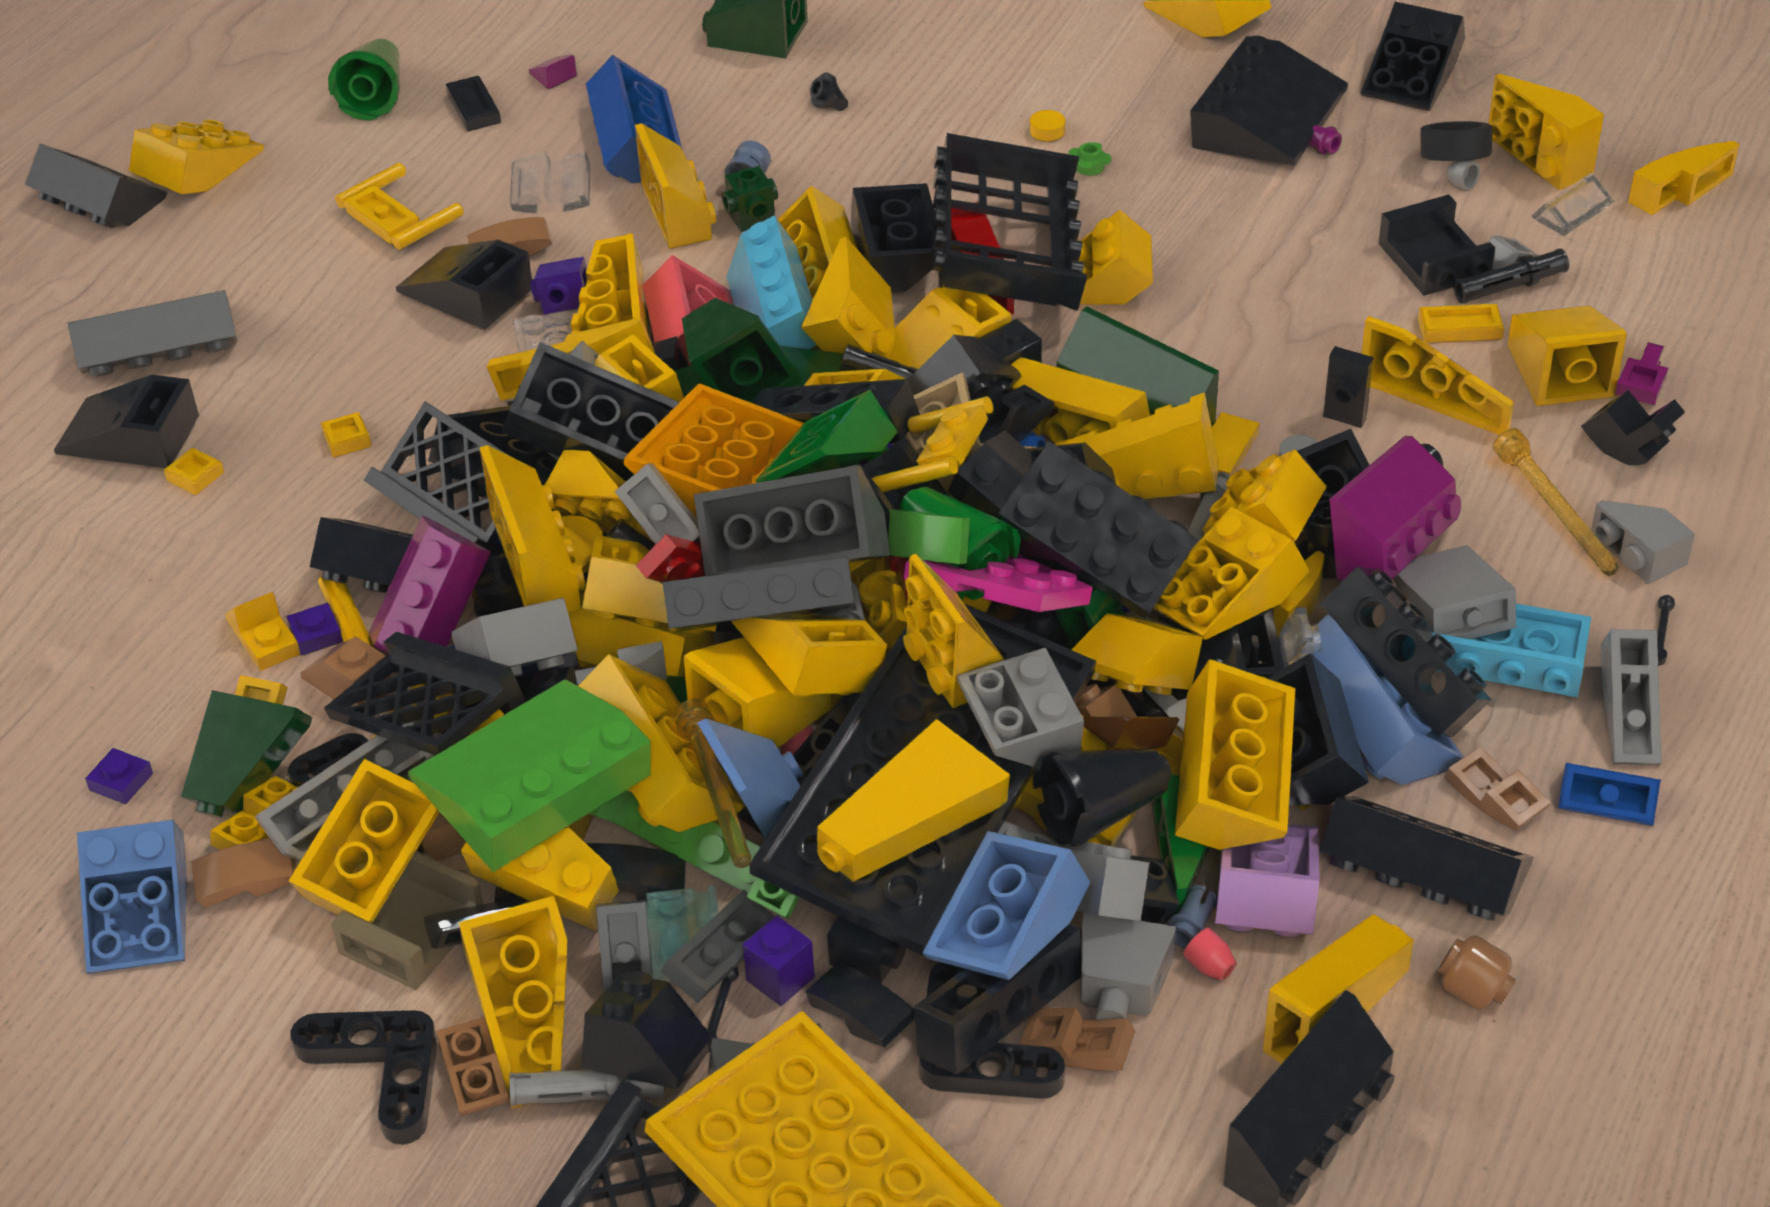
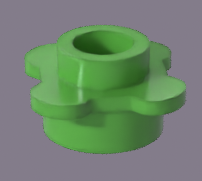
M1096 142L1084 143L1079 148L1070 149L1068 153L1079 156L1076 171L1082 175H1097L1104 170V165L1111 163V155L1106 154L1102 150V145Z

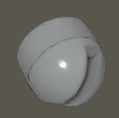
M1472 160L1455 161L1449 165L1447 170L1449 182L1463 190L1472 189L1480 175L1479 164Z

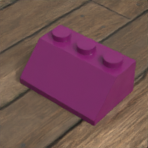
M422 515L369 630V636L373 645L389 654L384 641L395 632H400L447 647L452 637L451 632L455 630L491 552L429 517Z

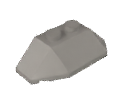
M409 722V723L403 724V727H406V726H409V725H413L414 723H413V722ZM377 735L257 814L255 819L283 856L302 860L364 759L413 782L409 778V771L431 759L434 755Z

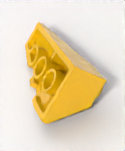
M1368 316L1365 319L1361 354L1374 357L1370 387L1505 438L1510 431L1514 401L1407 329L1372 316Z
M555 896L459 922L461 942L481 1011L486 1020L494 1052L497 1055L509 1103L510 1073H539L562 1070L568 940ZM510 1104L511 1109L518 1108V1107H521V1106H525V1105L511 1106V1104Z

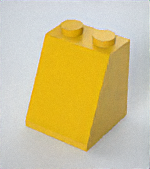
M1587 305L1512 314L1507 346L1535 405L1543 406L1615 397L1627 333L1618 324L1592 306Z
M745 637L693 650L684 655L689 718L698 727L697 723L707 718L771 739L776 747L779 748L831 709V694H813L810 697H800L788 691L778 676L767 666L751 644L746 641Z

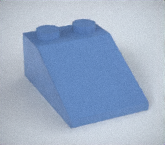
M707 718L701 720L697 724L766 839L800 788L796 780L803 776L800 767L790 751L781 755L771 739Z
M987 831L928 941L923 955L930 960L1010 980L1071 922L1091 882L1070 849Z

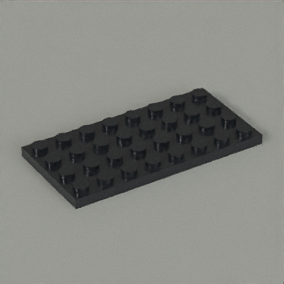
M965 604L1004 660L1046 648L1076 704L1095 672L1096 660ZM906 626L749 863L751 875L924 956L923 951L987 831L998 833L1032 777L1034 767L994 755L969 703L966 702L952 708L943 694L938 695L934 692L928 681L926 669L919 660H912L906 651L903 642V636L906 635L907 630ZM936 719L1010 774L1007 802L1000 808L854 882L841 871L834 872L821 861L817 853V827Z

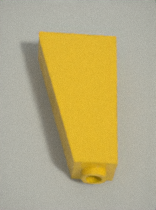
M936 719L817 827V853L821 861L834 872L841 871L854 882L1000 808L1007 802L1010 774Z
M1372 914L1275 983L1269 989L1263 1052L1282 1064L1345 990L1354 994L1368 1013L1409 971L1414 939L1408 936L1400 927L1389 924L1377 915Z

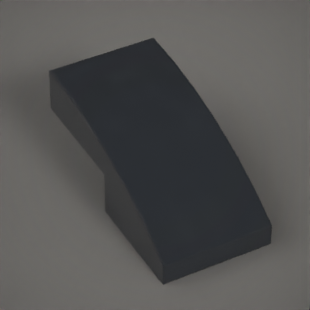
M837 962L805 991L812 1007L844 1019L851 1035L882 1047H886L915 1019V1009L875 979L841 962Z

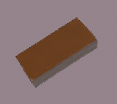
M1083 717L1084 727L1112 748L1166 747L1179 722L1178 717Z

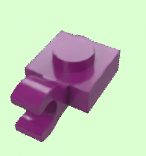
M1648 342L1641 360L1628 357L1617 382L1615 395L1619 396L1629 390L1637 401L1656 405L1668 373V367L1660 366L1661 361H1659L1664 346Z

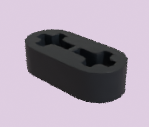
M347 733L299 755L292 760L288 768L291 784L300 787L368 742V739L358 733Z

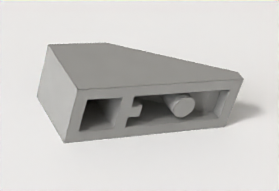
M1610 629L1601 643L1602 691L1613 764L1661 765L1657 630Z

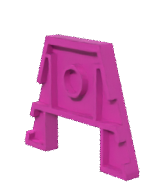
M1020 554L1017 555L1016 559L1010 555L1006 563L988 562L987 568L970 571L943 562L923 560L955 592L978 590L984 592L983 599L1037 612L1088 605L1090 603L1093 587L1076 580L1077 576L1075 574L1054 570ZM906 561L903 577L905 580L909 577V561Z

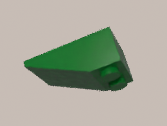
M868 390L806 421L755 481L760 483L850 467L863 460H866L868 463L889 449L887 445L898 431L871 390Z

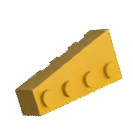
M633 233L596 240L586 270L587 282L585 287H581L578 297L580 306L578 312L573 313L570 323L572 328L571 334L642 318L649 336L646 299L643 290L644 273Z
M1022 357L1011 364L1022 375L1012 386L1013 390L1026 385L1054 402V409L1032 431L1036 433V436H1040L1042 433L1047 435L1055 444L1095 430L1101 433L1116 428L1117 422L1129 418L1136 421L1150 416L1146 392Z
M1205 393L1190 397V402L1176 407H1172L1169 404L1155 409V414L1136 421L1129 418L1117 422L1116 428L1101 433L1095 430L1055 444L1065 445L1086 442L1113 468L1116 485L1132 496L1149 499L1216 491L1219 460Z

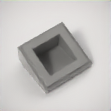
M1495 235L1489 241L1496 248L1493 269L1516 263L1520 257L1531 255L1532 257L1539 256L1514 238Z

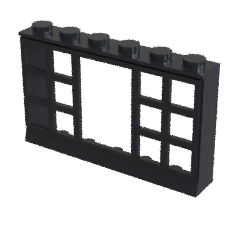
M947 133L944 147L937 146L933 165V168L936 169L933 188H936L933 208L936 209L933 220V228L935 229L933 249L935 254L932 270L939 272V288H943L944 285L946 288L1052 306L1059 304L1078 311L1087 280V274L1083 273L1084 262L1079 261L1082 250V241H1078L1081 221L1076 220L1080 201L1075 200L1078 181L1074 180L1079 156ZM951 171L978 175V185L952 181ZM986 177L1012 181L1013 191L986 187ZM1021 183L1047 187V197L1021 193ZM951 189L978 194V204L951 199ZM987 196L1013 200V210L988 206ZM1022 202L1048 206V216L1023 212ZM951 208L1049 225L1050 257L951 240ZM951 249L977 253L979 255L951 251ZM988 255L1015 260V262L988 257ZM1024 262H1030V263H1036V264H1041V265H1047V266H1051V268H1049V267H1043V266H1037V265H1032V264H1026V263H1024Z

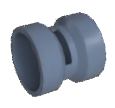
M751 140L744 141L738 146L733 158L727 164L724 171L725 175L759 166L765 173L771 163V155L762 144Z

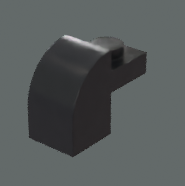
M1627 390L1601 407L1581 427L1604 454L1626 465L1636 466L1647 463L1670 442L1668 437L1677 430L1673 423L1685 411L1674 399L1649 415L1632 393Z

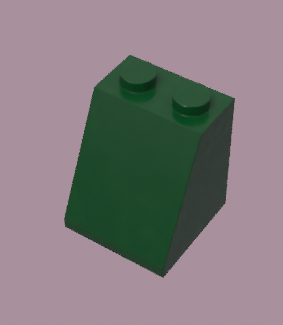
M715 0L711 9L705 12L702 21V29L707 33L708 47L786 59L808 22L807 0Z
M713 298L681 318L689 362L708 387L752 403L764 388L792 387L803 380L801 374L758 315L720 299Z

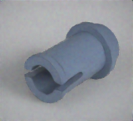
M1193 885L1190 887L1178 914L1170 917L1168 921L1169 926L1176 927L1175 944L1186 948L1189 942L1204 929L1212 910L1217 905V895L1212 890L1208 893L1205 901L1200 903V899L1207 888L1205 886Z

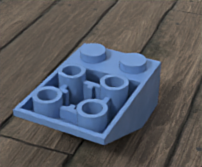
M174 820L77 832L86 973L91 974L185 961L186 856L184 832Z

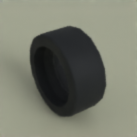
M1451 121L1424 125L1420 129L1421 157L1436 161H1464L1488 157L1492 154V125L1477 121Z

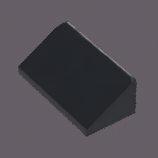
M512 898L427 915L424 917V923L431 947L439 949L462 944L459 922L529 902Z

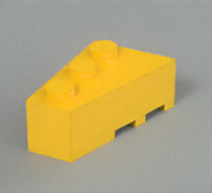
M568 826L495 872H492L467 842L461 850L472 875L531 902L555 896L561 916L594 931L598 927L597 904L612 903L619 891L612 868Z

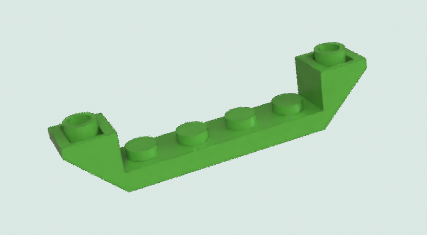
M628 789L590 812V814L611 821L658 847L678 855L679 858L741 891L745 890L748 893L746 897L785 918H790L800 898L751 875L749 863L761 846L715 821L682 832H676L662 825L654 827L639 814L637 807L640 804L634 794Z

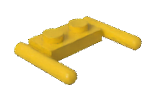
M396 163L335 195V201L341 209L346 208L349 215L389 244L393 243L398 250L405 248L464 214L462 205L454 203L419 221L418 215L382 191V187L405 176L406 167L402 163Z
M986 396L909 418L907 427L911 433L916 434L935 429V431L927 439V444L917 459L918 466L872 478L881 492L884 493L956 474L958 466L963 464L988 420L986 414L993 412L991 399Z

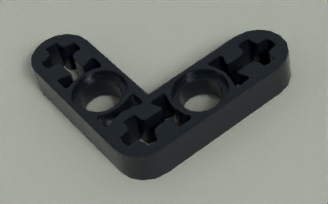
M942 962L937 963L929 974L926 997L965 968ZM996 1043L969 1065V1073L962 1070L957 1075L945 1069H935L937 1065L919 1057V1072L922 1082L930 1089L938 1091L1042 1099L1057 1095L1063 1089L1065 1083V1062L1063 1057L1053 1048L1045 1046ZM987 1061H996L1004 1065L1006 1069L1002 1074L990 1077L982 1074L978 1067ZM1015 1065H1021L1020 1077L1014 1076ZM1038 1068H1047V1076L1038 1077Z
M417 1010L313 1013L299 1018L293 1024L290 1031L291 1042L296 1056L304 1063L385 1062L378 1116L382 1133L388 1141L400 1145L409 1144L418 1140L425 1133L428 1125L437 1050V1035L433 1020L428 1014ZM373 1030L377 1033L376 1037L367 1044L359 1045L351 1042L352 1037L359 1031ZM387 1031H392V1032H393V1033H390V1038H391V1041H390V1042H388V1039H387V1034H386ZM420 1031L416 1034L414 1040H406L411 1037L412 1032ZM337 1033H340L341 1043H335V1041H338ZM315 1034H322V1035L317 1036L316 1042H314V1043H307V1042L312 1041L313 1035H315ZM417 1069L421 1072V1076L413 1083L400 1084L395 1081L396 1076L403 1070ZM401 1102H407L410 1115L406 1116L404 1123H395L401 1118Z

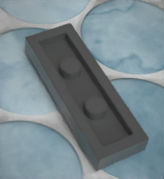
M745 890L741 891L672 955L661 969L664 975L697 1003L744 960L742 944L775 917L761 904L746 897L748 893Z

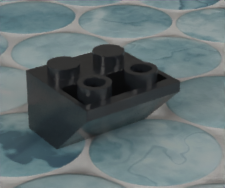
M953 335L907 380L913 395L957 374L963 373L972 401L985 397L988 390L997 385L1003 388V395L1013 391L1012 386L1022 375L1014 366L976 337Z

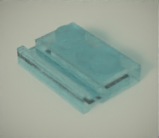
M708 886L709 891L694 892V888L646 893L654 979H669L661 972L668 959L718 914L715 886Z

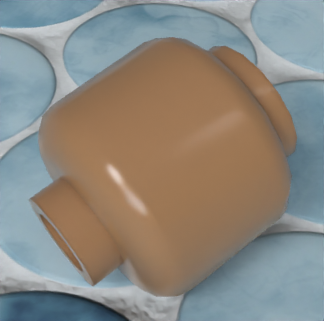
M1470 936L1464 942L1457 938L1437 972L1443 975L1442 987L1446 992L1478 1010L1486 1008L1492 1000L1502 1004L1516 981L1514 977L1509 975L1512 966L1511 957L1478 936Z

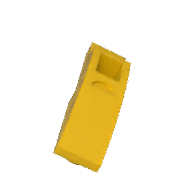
M642 318L568 334L564 342L549 345L569 354L581 341H584L595 352L601 354L634 334L655 353ZM536 349L489 360L486 367L500 401L515 398Z

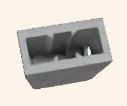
M1083 913L1081 1003L1088 1007L1098 1008L1096 1020L1125 1019L1127 1013L1145 1016L1152 1012L1173 964L1175 926Z

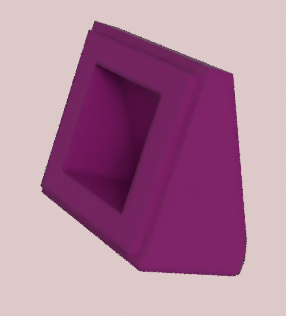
M573 54L557 56L528 69L529 74L548 89L577 76L576 61Z

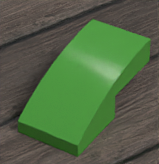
M890 510L888 537L890 555L910 558L911 555L916 553L922 560L965 564L967 563L970 518L935 515V513Z

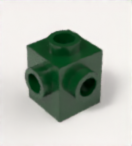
M759 166L744 168L739 172L724 176L726 191L721 193L722 203L725 211L731 216L741 232L775 215L774 200L778 199L777 187L772 178L768 179Z

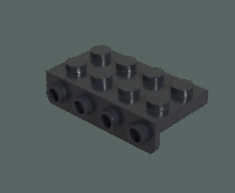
M1050 441L996 517L1017 529L1022 539L1144 620L1198 541L1197 538L1189 533L1184 525L1163 517L1154 511L1145 499L1130 495L1115 485L1113 479L1107 474L1092 470L1080 462L1072 451L1064 447H1058Z

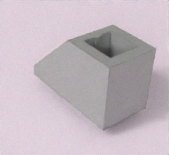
M1602 500L1596 503L1590 535L1601 546H1604L1622 561L1629 570L1636 573L1647 584H1650L1688 564L1695 533L1664 508Z
M1085 842L1078 845L1077 850L1070 849L1091 882L1077 911L1098 916L1141 921L1149 862L1131 859V849Z

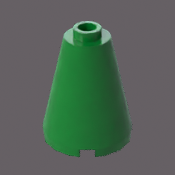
M375 39L341 56L334 63L328 76V90L331 97L333 95L339 103L338 107L344 113L355 119L370 121L392 110L399 97V51L389 40Z
M929 487L913 489L901 500L900 510L970 518L967 563L946 564L969 571L985 569L988 562L1006 563L1010 555L1016 559L1019 553L1021 538L1018 530L1003 520ZM978 590L956 592L961 600H963L964 596H967L970 600H976L984 596V592Z

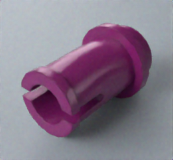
M1315 125L1313 127V138L1309 146L1317 148L1319 153L1323 155L1327 152L1330 154L1336 153L1341 146L1342 135L1338 133L1335 127L1329 126L1324 128Z

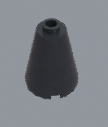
M1152 748L1051 752L1040 756L1034 765L1033 788L1042 787L1044 803L1037 804L1047 831L1060 845L1063 846L1070 843V847H1074L1087 842L1166 793L1172 773L1167 759Z

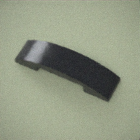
M586 843L612 868L619 891H636L637 901H685L686 861L679 858L678 855L636 845ZM495 887L494 902L512 898L531 902L503 888Z

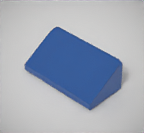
M1566 763L1558 809L1653 826L1661 779Z

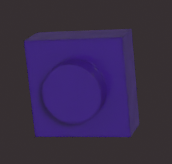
M328 603L286 616L289 629L298 642L301 656L343 642L340 628Z
M112 748L85 780L89 791L127 804L153 775L150 761Z

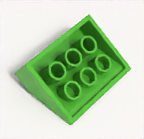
M565 679L410 770L409 778L492 872H495L650 776L651 741L622 710Z

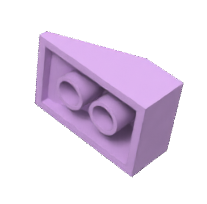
M1288 823V832L1284 838L1221 849L1215 924H1223L1228 929L1239 932L1258 928L1273 930L1276 934L1284 937H1298L1301 934L1313 935L1320 882L1318 827Z

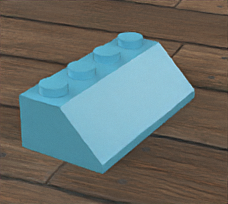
M774 215L763 222L754 224L740 235L726 276L733 304L758 315L780 346L810 349L817 344L801 326L812 303L811 294L797 247Z

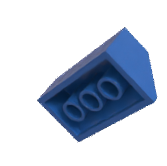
M612 54L586 83L589 104L594 118L593 122L596 127L598 144L601 149L605 169L615 177L621 176L631 183H640L641 177L635 125L642 123L678 144L681 148L682 145L667 89Z

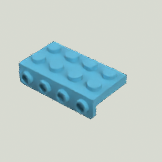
M1516 603V628L1474 639L1440 635L1449 641L1456 650V653L1453 655L1456 661L1463 668L1470 667L1485 681L1578 698L1591 617ZM1410 636L1402 644V654L1407 660L1413 657L1416 649L1415 642Z

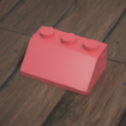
M671 255L643 284L654 342L677 336L689 366H692L689 362L681 318L713 298L734 305L730 290L674 255Z

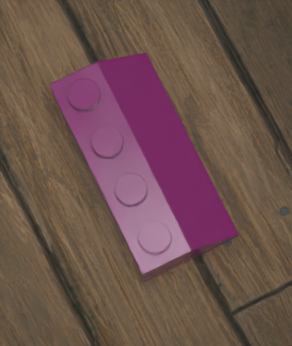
M1405 435L1330 498L1337 580L1343 581L1357 566L1373 568L1374 570L1380 568L1393 579L1458 519L1461 511V499L1459 495H1456L1455 478L1413 436Z

